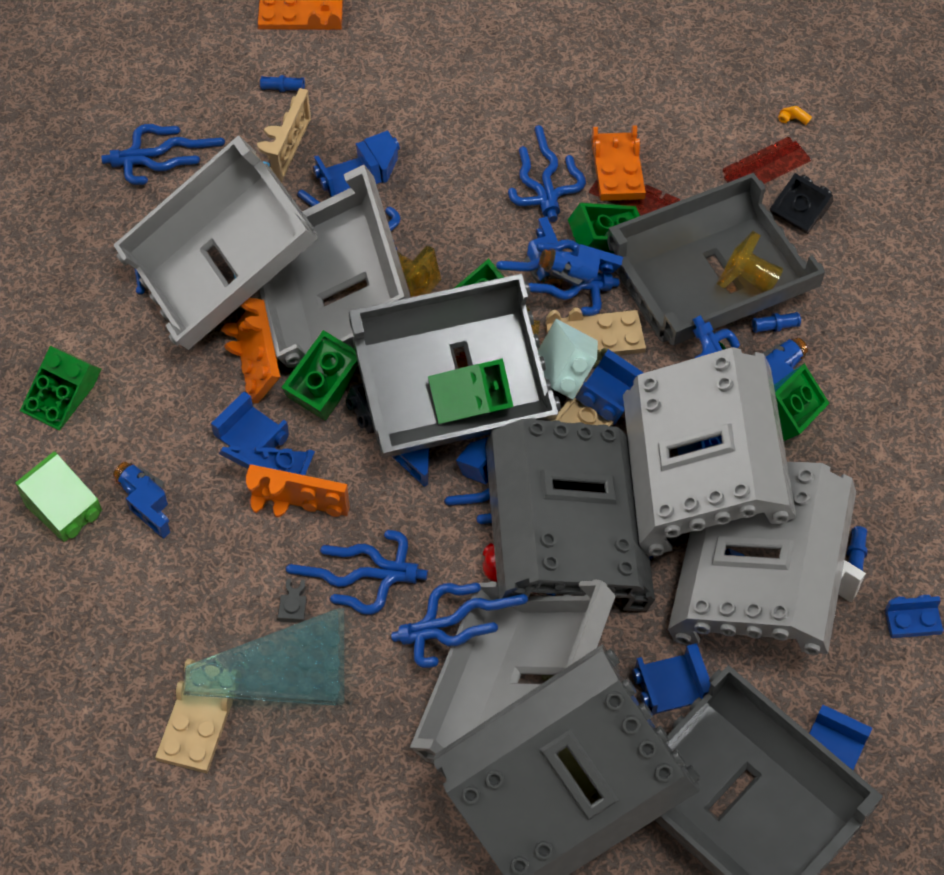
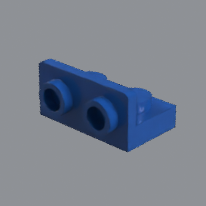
M921 595L917 598L895 597L889 600L884 611L890 637L941 635L943 627L938 610L941 602L940 597Z

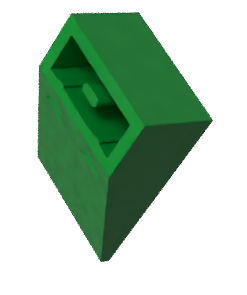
M50 346L20 411L57 430H61L92 390L102 369L64 350Z
M503 358L428 376L438 424L514 407Z

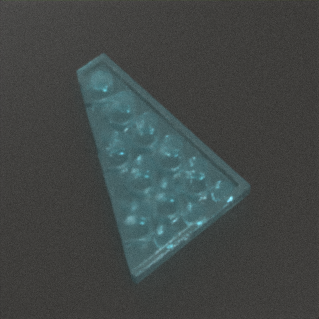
M344 608L332 610L187 665L184 676V695L343 705Z

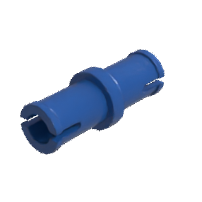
M280 75L279 77L261 76L260 88L261 90H279L280 92H285V90L298 91L299 88L305 89L304 77L292 78L285 75Z
M798 312L783 315L773 313L769 317L753 318L751 322L752 330L754 333L770 330L779 332L783 328L800 327L801 317Z
M855 526L851 529V543L847 548L848 562L863 571L864 558L867 557L868 552L865 547L868 531L864 527Z

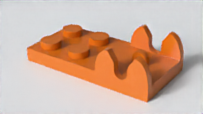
M260 0L258 29L342 30L343 0Z
M632 125L631 133L598 134V126L593 127L591 142L600 201L645 199L646 191L639 158L640 139H637V125Z
M248 298L240 305L246 311L238 322L226 323L221 328V331L237 339V341L226 343L224 347L230 353L241 357V369L246 382L245 389L251 396L252 403L256 404L263 399L278 381L280 373L265 302L262 299Z
M249 465L246 474V485L252 494L250 504L253 512H259L263 509L265 502L271 500L274 502L273 512L275 517L284 515L290 505L303 507V509L310 512H315L316 510L324 511L334 517H339L340 515L348 516L350 504L347 484Z

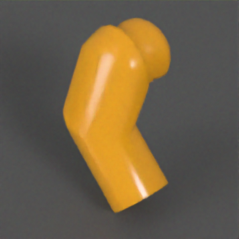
M798 106L783 108L778 116L781 123L785 124L789 120L797 119L805 126L812 118L811 115Z

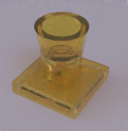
M752 231L734 249L717 285L725 289L736 277L741 276L764 293L773 289L782 274L783 268L752 253L761 236Z
M426 245L414 260L407 258L397 251L410 296L415 297L429 294L442 280L434 248Z

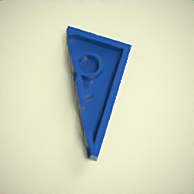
M223 446L219 452L221 456L246 469L251 464L300 475L306 474L315 453L313 450L299 452L292 451V449L278 450L265 447L241 449L240 446Z

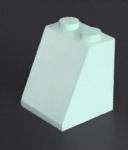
M555 319L538 349L539 357L543 356L546 370L543 373L545 379H549L551 388L574 399L597 360L598 340L558 319Z

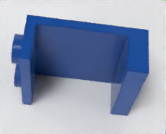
M364 141L356 143L358 158L326 168L318 155L314 156L316 165L313 166L315 177L316 179L320 178L322 189L324 191L327 190L331 197L351 188L345 181L344 174L362 165H365L374 176L376 184L382 182L379 164Z
M608 349L575 398L583 405L594 409L604 419L612 420L615 425L625 411L623 394L626 390L632 388L634 385L633 380L636 376L644 372Z
M246 392L240 394L211 422L213 435L229 447L240 446L241 449H254L255 447L276 448L278 445H283L289 436L287 422L283 420L278 425L253 407L252 398Z
M697 643L688 645L684 655L644 664L642 657L637 658L635 668L632 669L634 681L636 684L641 685L643 691L640 693L641 702L648 706L652 715L690 706L698 697L703 699L709 693L710 678Z
M822 705L809 734L850 769L854 770L872 731V727Z

